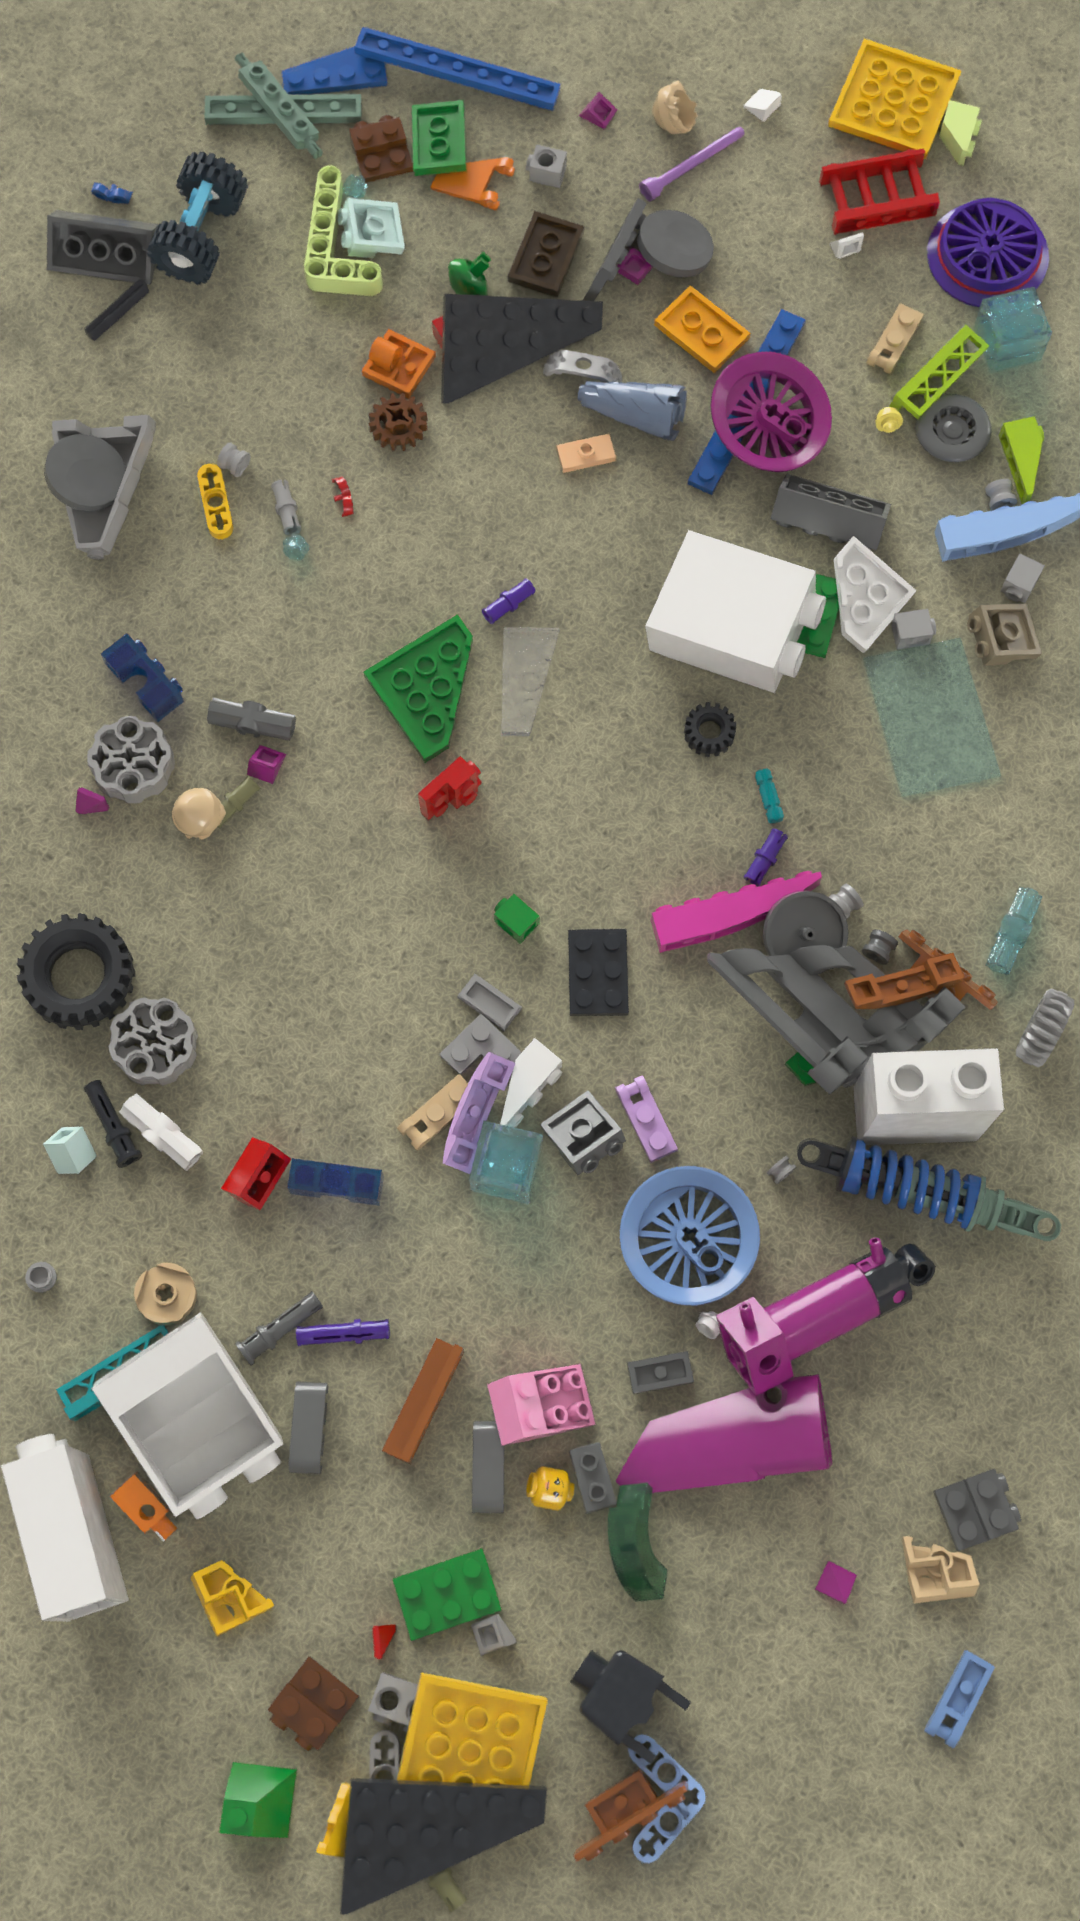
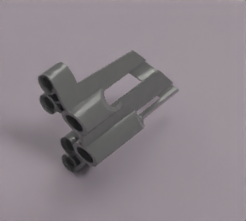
M814 945L799 948L790 955L765 956L761 951L750 948L734 949L722 954L711 952L707 954V962L814 1067V1069H810L808 1074L829 1095L840 1086L849 1088L855 1085L872 1053L919 1051L937 1037L966 1008L944 986L924 1006L914 1000L895 1006L879 1008L868 1020L862 1018L818 975L822 971L834 968H844L855 978L873 974L874 978L885 975L852 946L835 949L827 945ZM756 972H767L804 1008L803 1014L798 1019L793 1020L748 975Z

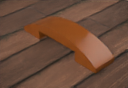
M954 953L926 959L923 966L874 978L873 974L846 980L844 985L855 1009H878L911 1002L940 992L944 986L949 988L963 981L965 976Z

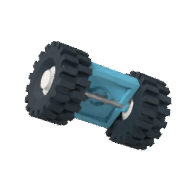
M194 152L191 153V156L188 155L176 181L177 189H180V195L186 196L185 200L190 204L188 210H184L179 224L175 220H170L169 223L166 220L162 221L161 224L159 223L147 248V255L151 257V263L157 264L156 268L159 271L164 270L166 272L165 275L168 277L172 275L177 280H185L188 283L194 282L196 285H201V283H207L212 275L220 252H218V246L213 245L214 240L212 238L207 239L205 232H198L206 212H212L218 216L222 214L224 217H229L230 214L232 216L236 215L248 189L247 179L242 177L243 172L236 170V165L232 162L230 164L226 163V159L223 157L218 159L213 153H209L207 156L205 152H199V154Z

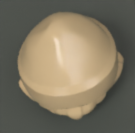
M675 81L659 90L652 108V115L657 125L670 134H685L693 129V126L696 124L695 119L698 115L695 112L697 103L691 101L683 85L679 81Z
M204 788L189 789L182 793L176 800L172 810L175 826L188 839L192 837H199V839L209 837L217 826L221 824L226 815L221 801L210 790Z

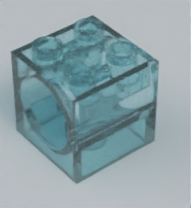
M1035 287L983 299L973 327L974 332L990 345L983 353L990 374L1041 361L1052 334Z
M483 1121L469 1177L471 1191L529 1204L542 1154L543 1134Z

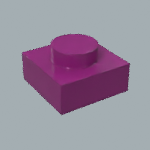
M632 247L621 265H617L619 267L617 273L639 285L653 266L645 260L641 252Z

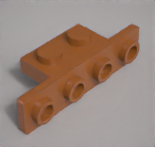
M906 929L898 936L920 954V957L911 968L923 966L926 959L946 955L940 949L935 948L933 950L924 943L926 939L915 930L910 932ZM960 967L965 976L964 980L947 989L959 1001L968 992L984 1006L992 1010L998 1003L994 998L996 994L983 984L978 986L971 980L972 975ZM939 992L929 995L927 997L929 999L931 997L934 998Z
M639 1768L586 1802L585 1807L601 1834L575 1850L573 1857L576 1862L582 1858H585L587 1862L594 1859L603 1852L601 1846L612 1840L616 1844L631 1834L629 1828L639 1822L641 1826H645L658 1817L657 1810L665 1805H668L669 1809L681 1803L685 1800L684 1793L688 1790L686 1781L680 1782L662 1795L657 1796L643 1771Z

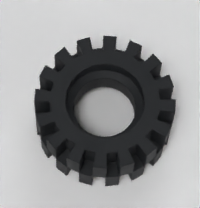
M706 702L705 707H702L701 704L697 705L695 711L692 709L689 712V717L686 718L684 733L685 741L689 742L688 747L691 750L695 748L698 755L701 752L705 753V757H710V754H714L715 757L719 756L721 751L725 753L728 747H731L735 738L736 721H734V715L732 713L728 714L729 709L725 706L723 709H720L719 703H715V707H711V702ZM707 721L715 722L719 725L721 733L714 739L705 738L699 731L700 725Z

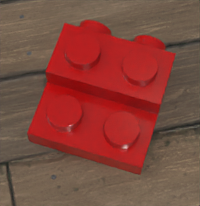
M459 756L418 793L421 814L429 821L434 815L436 817L441 816L447 810L449 802L456 809H459L462 805L465 807L470 805L476 799V792H478V787L482 784L477 777L481 774L479 768L472 761L466 762Z

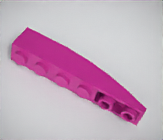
M804 871L795 875V878L787 880L775 878L768 881L767 885L756 887L755 884L747 885L740 888L738 892L730 894L727 891L713 894L710 899L700 900V898H693L685 901L684 905L672 907V905L661 906L655 910L656 912H652L651 924L659 952L662 953L718 939L766 919L773 905L784 896L798 891H812L819 886L822 879L821 871L816 873Z

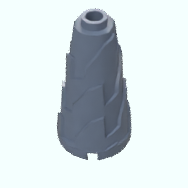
M587 381L585 385L581 384L579 388L578 401H581L583 407L614 418L615 421L638 428L665 440L674 441L679 431L672 429L678 421L683 422L687 391H684L685 386L677 384Z

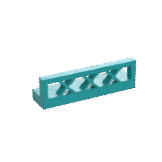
M165 1325L156 1327L56 1389L66 1406L64 1410L68 1418L76 1422L102 1406L98 1397L92 1391L97 1372L102 1369L114 1370L122 1365L123 1358L128 1353L138 1354L141 1350L136 1348L145 1343L144 1350L149 1347L152 1338L161 1333L163 1337L169 1334ZM118 1360L116 1367L109 1366ZM91 1377L89 1384L82 1383L84 1380ZM76 1385L88 1387L87 1394L73 1403L68 1395L65 1394Z

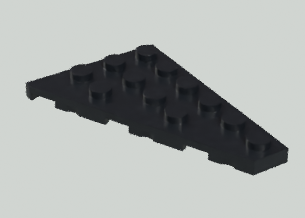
M443 294L441 404H449L602 330L603 302Z
M351 1778L340 1915H348L544 1824L546 1787Z

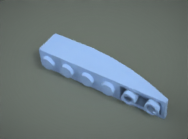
M1080 493L1066 498L1056 496L1048 501L1038 503L1036 501H1029L1015 507L1001 506L993 511L983 512L979 510L965 516H946L938 520L934 532L942 561L997 552L1046 536L1080 518Z

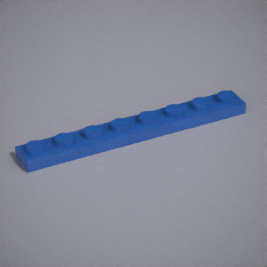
M362 27L355 44V54L551 111L554 110L560 93L561 84L366 27Z
M781 309L758 352H775L788 356L805 325L806 319ZM761 378L766 395L768 379ZM751 381L749 385L755 392L753 382ZM729 415V417H728L727 419L740 418V417L734 416V415ZM747 426L733 427L730 430L734 435ZM716 430L688 479V485L710 495H713L734 456L722 443Z

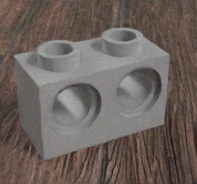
M382 1672L368 1711L375 1713L373 1719L391 1726L392 1721L399 1722L405 1725L403 1731L408 1732L411 1708L415 1701L418 1685ZM387 1690L394 1691L398 1696L399 1702L395 1709L389 1710L382 1705L381 1697Z

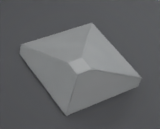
M499 1614L471 1624L481 1656L517 1643L514 1635Z

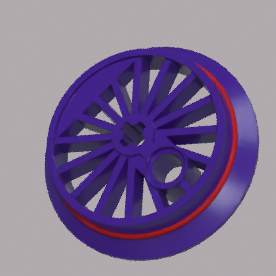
M982 198L970 201L949 211L938 221L928 240L927 261L934 279L946 293L965 304L991 309L1014 305L1034 293L1046 275L1049 264V250L1042 231L1027 211L1010 201L998 198ZM973 214L976 215V218H977L978 223L975 221V219H974L971 215H973ZM985 215L990 217V227L988 225ZM996 220L999 221V222H1001V224H1000V226L998 227L997 231H995V229H996ZM951 231L957 235L948 234V232ZM948 245L957 246L956 248L948 249ZM1024 255L1034 256V259L1032 260ZM966 256L957 263L954 261L955 258ZM1017 265L1025 268V270L1022 272ZM993 268L995 269L998 280H990L991 271L993 270ZM1004 268L1012 275L1011 278H1007Z

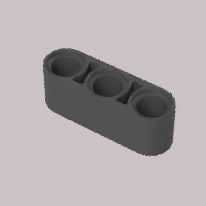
M296 1382L289 1452V1473L321 1474L322 1472L320 1458L323 1456L325 1434H323V1425H326L327 1403H325V1396L328 1394V1383Z
M473 1421L472 1513H504L505 1445H501L496 1421Z

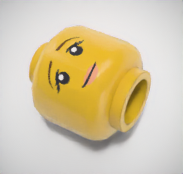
M541 1466L535 1472L530 1473L526 1485V1496L531 1499V1503L534 1506L558 1511L564 1507L566 1501L571 1502L574 1495V1483L570 1482L569 1475L565 1470Z

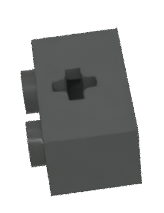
M600 1442L569 1450L585 1513L589 1514L616 1506L617 1502Z

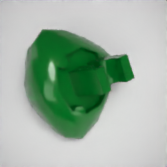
M484 251L473 261L456 258L449 263L448 277L455 294L488 296L487 279L483 272L489 268L488 262L491 261V258Z

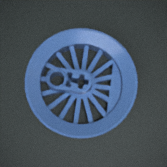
M674 1167L650 1177L633 1193L621 1219L620 1245L623 1258L631 1274L651 1294L674 1304L703 1305L729 1295L747 1278L754 1266L759 1251V1223L750 1200L729 1178L703 1167ZM695 1190L708 1193L696 1218L693 1219ZM689 1192L688 1215L685 1218L679 1199ZM712 1197H716L723 1205L701 1223L700 1221ZM673 1204L675 1206L679 1221L669 1210V1208ZM727 1209L730 1210L735 1219L706 1229L709 1224ZM661 1214H664L665 1217L671 1222V1224L659 1219L658 1217ZM652 1223L668 1232L645 1231L644 1229ZM734 1227H738L739 1239L709 1236ZM684 1231L687 1234L692 1232L696 1234L694 1237L695 1245L690 1240L687 1242L683 1241ZM638 1237L669 1240L643 1249H639ZM716 1244L739 1246L737 1258L721 1251ZM672 1247L650 1267L647 1266L642 1257ZM677 1252L665 1279H660L653 1272ZM707 1253L714 1255L717 1259V1265L710 1268L704 1266L701 1262V1256ZM685 1256L683 1286L678 1287L670 1284V1281L682 1257ZM723 1260L733 1265L726 1274L720 1269ZM690 1261L696 1268L702 1287L689 1288ZM715 1274L719 1278L717 1281L708 1284L705 1275L711 1276Z

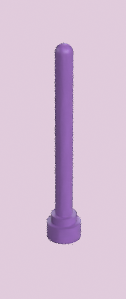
M742 127L735 128L660 177H648L639 183L640 192L649 202L660 196L664 186L740 139L744 135V129Z

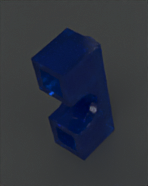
M126 633L101 653L102 659L122 684L136 675L148 678L144 687L137 691L136 695L141 705L159 722L184 702L181 695L183 688L175 678L168 679L166 677L164 667L156 658L151 660L146 655L148 650L139 639L133 640Z
M292 1158L287 1189L293 1195L320 1198L323 1195L336 1196L348 1199L354 1203L380 1206L384 1175L382 1170Z

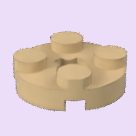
M160 1263L149 1271L146 1270L138 1278L134 1289V1298L139 1311L148 1321L157 1325H171L181 1323L190 1314L196 1303L197 1291L194 1280L183 1267L174 1263ZM166 1286L171 1287L170 1292L174 1294L173 1297L167 1299L166 1302L161 1301V1296L157 1295L158 1291H164Z

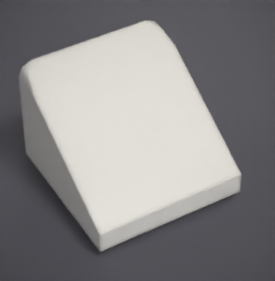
M760 89L744 105V108L764 122L780 106L782 95L778 92Z
M862 232L831 242L830 246L836 258L839 259L860 252L864 234Z

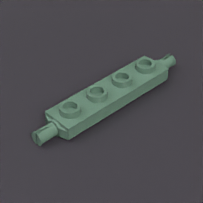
M244 53L237 54L235 61L241 67L238 74L239 79L296 149L305 148L314 159L319 158L323 151L316 144L319 138L318 130L261 60L251 63Z

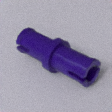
M524 578L522 582L511 590H505L500 593V598L482 609V614L487 622L494 624L496 620L507 612L515 611L518 608V604L536 592L533 584L527 578Z
M772 828L761 849L756 850L754 854L756 858L743 878L746 881L751 879L750 883L759 887L770 866H774L777 862L776 856L785 841H787L788 836L783 834L782 831Z

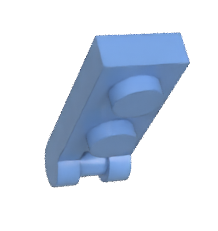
M964 1650L924 1732L931 1736L938 1735L945 1740L944 1743L955 1748L995 1666ZM946 1714L955 1719L951 1728L942 1723Z

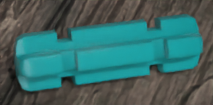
M768 768L758 770L755 778L757 785H760L759 792L764 809L767 810L768 822L770 824L783 821L784 814L782 808L779 807L780 801L775 784L772 782L771 771Z

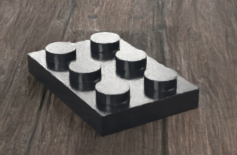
M568 930L570 1016H627L629 1014L627 930Z

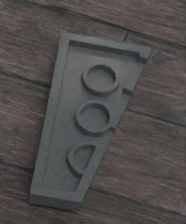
M637 198L582 301H595L606 281L612 282L619 270L616 263L621 265L629 251L624 248L625 245L631 246L637 235V232L633 231L634 228L639 230L646 217L642 212L647 203L640 198Z

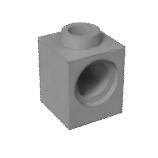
M536 144L534 154H529L526 163V170L530 171V181L560 188L567 167V151Z
M1019 553L1004 581L1001 592L1005 593V596L1011 601L1026 603L1045 565Z
M928 609L895 613L891 626L897 650L930 645L933 635H936V623L934 618H930Z

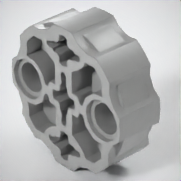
M125 716L111 725L102 726L95 733V741L87 752V762L97 785L105 795L133 804L141 803L145 798L152 795H158L166 788L171 771L175 769V758L163 730L154 722L141 721L136 716ZM129 731H137L133 737H125ZM162 751L163 756H161L160 764L158 765L156 760L159 759L160 752ZM105 755L106 759L103 761L102 768H100L99 764L102 763L103 756ZM129 784H138L136 789L131 791L126 790Z
M143 997L130 1002L129 1007L123 1013L116 1015L111 1023V1043L108 1046L110 1055L115 1064L123 1070L128 1078L143 1086L146 1084H159L164 1086L175 1082L179 1075L186 1069L191 1068L196 1059L197 1030L190 1016H187L179 1008L178 1004L170 999L163 997L159 1000H149ZM168 1010L174 1012L170 1020H160L163 1012ZM138 1019H142L143 1026L146 1028L141 1027ZM131 1026L133 1029L131 1032L126 1031L124 1034L121 1030L123 1028L128 1029ZM157 1037L161 1044L152 1043L150 1046L146 1039L155 1040ZM136 1043V1044L140 1045V1046L142 1047V1049L139 1048V1047H137V1046H134L133 1044ZM182 1049L185 1050V1055L180 1054L176 1057L174 1054L175 1051L181 1052ZM158 1054L166 1056L170 1066L167 1067L165 1059L158 1056ZM147 1063V1069L143 1073H134V1068L137 1064Z

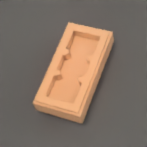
M610 434L556 446L563 473L616 461Z

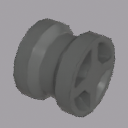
M872 930L869 936L870 942L864 945L862 953L879 964L887 965L890 960L889 954L892 950L896 949L898 941L884 931Z

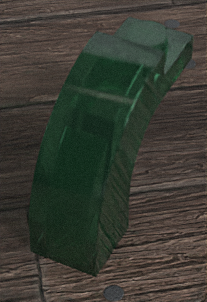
M648 1483L621 1485L617 1506L609 1508L608 1542L612 1563L622 1587L635 1602L664 1599L668 1572L654 1555L649 1540L648 1519L653 1488Z

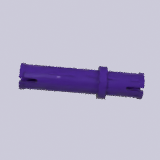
M354 1319L352 1323L297 1326L296 1328L298 1346L349 1341L362 1344L363 1340L390 1339L389 1319L364 1322L361 1319Z

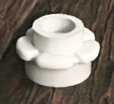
M713 1311L708 1313L701 1312L696 1323L697 1329L709 1339H716L720 1334L716 1319L718 1314Z

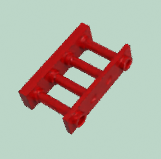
M909 149L895 154L823 166L819 179L820 186L831 184L838 211L834 212L832 221L834 235L936 216L940 204L938 193L925 194L918 168H922L925 149ZM907 170L915 197L901 199L893 173ZM882 175L889 202L874 203L867 177ZM857 180L864 206L848 207L841 182Z

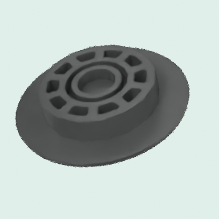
M959 394L942 395L918 420L916 419L915 423L916 435L922 447L932 456L947 462H963L973 459L987 447L991 438V422L984 408L975 400Z

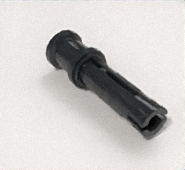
M101 1080L88 1083L84 1087V1091L87 1093L107 1134L105 1142L108 1146L112 1147L118 1159L116 1161L117 1166L123 1168L140 1160L143 1155L140 1150H136L130 1138L132 1134L130 1129L123 1127Z

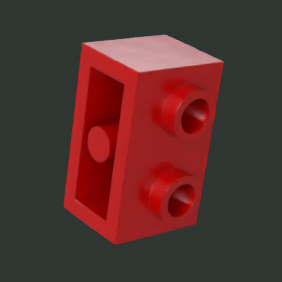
M252 1137L221 1189L241 1203L261 1210L290 1163L291 1158L272 1144Z

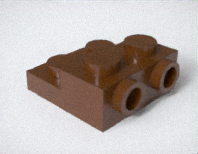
M385 115L379 119V122L368 124L365 121H361L349 129L350 141L363 183L414 172L400 117L393 118L391 115Z
M308 1656L290 1682L286 1684L268 1708V1711L273 1714L269 1720L283 1731L287 1727L298 1734L295 1741L310 1752L313 1747L318 1751L359 1698V1695L311 1656Z

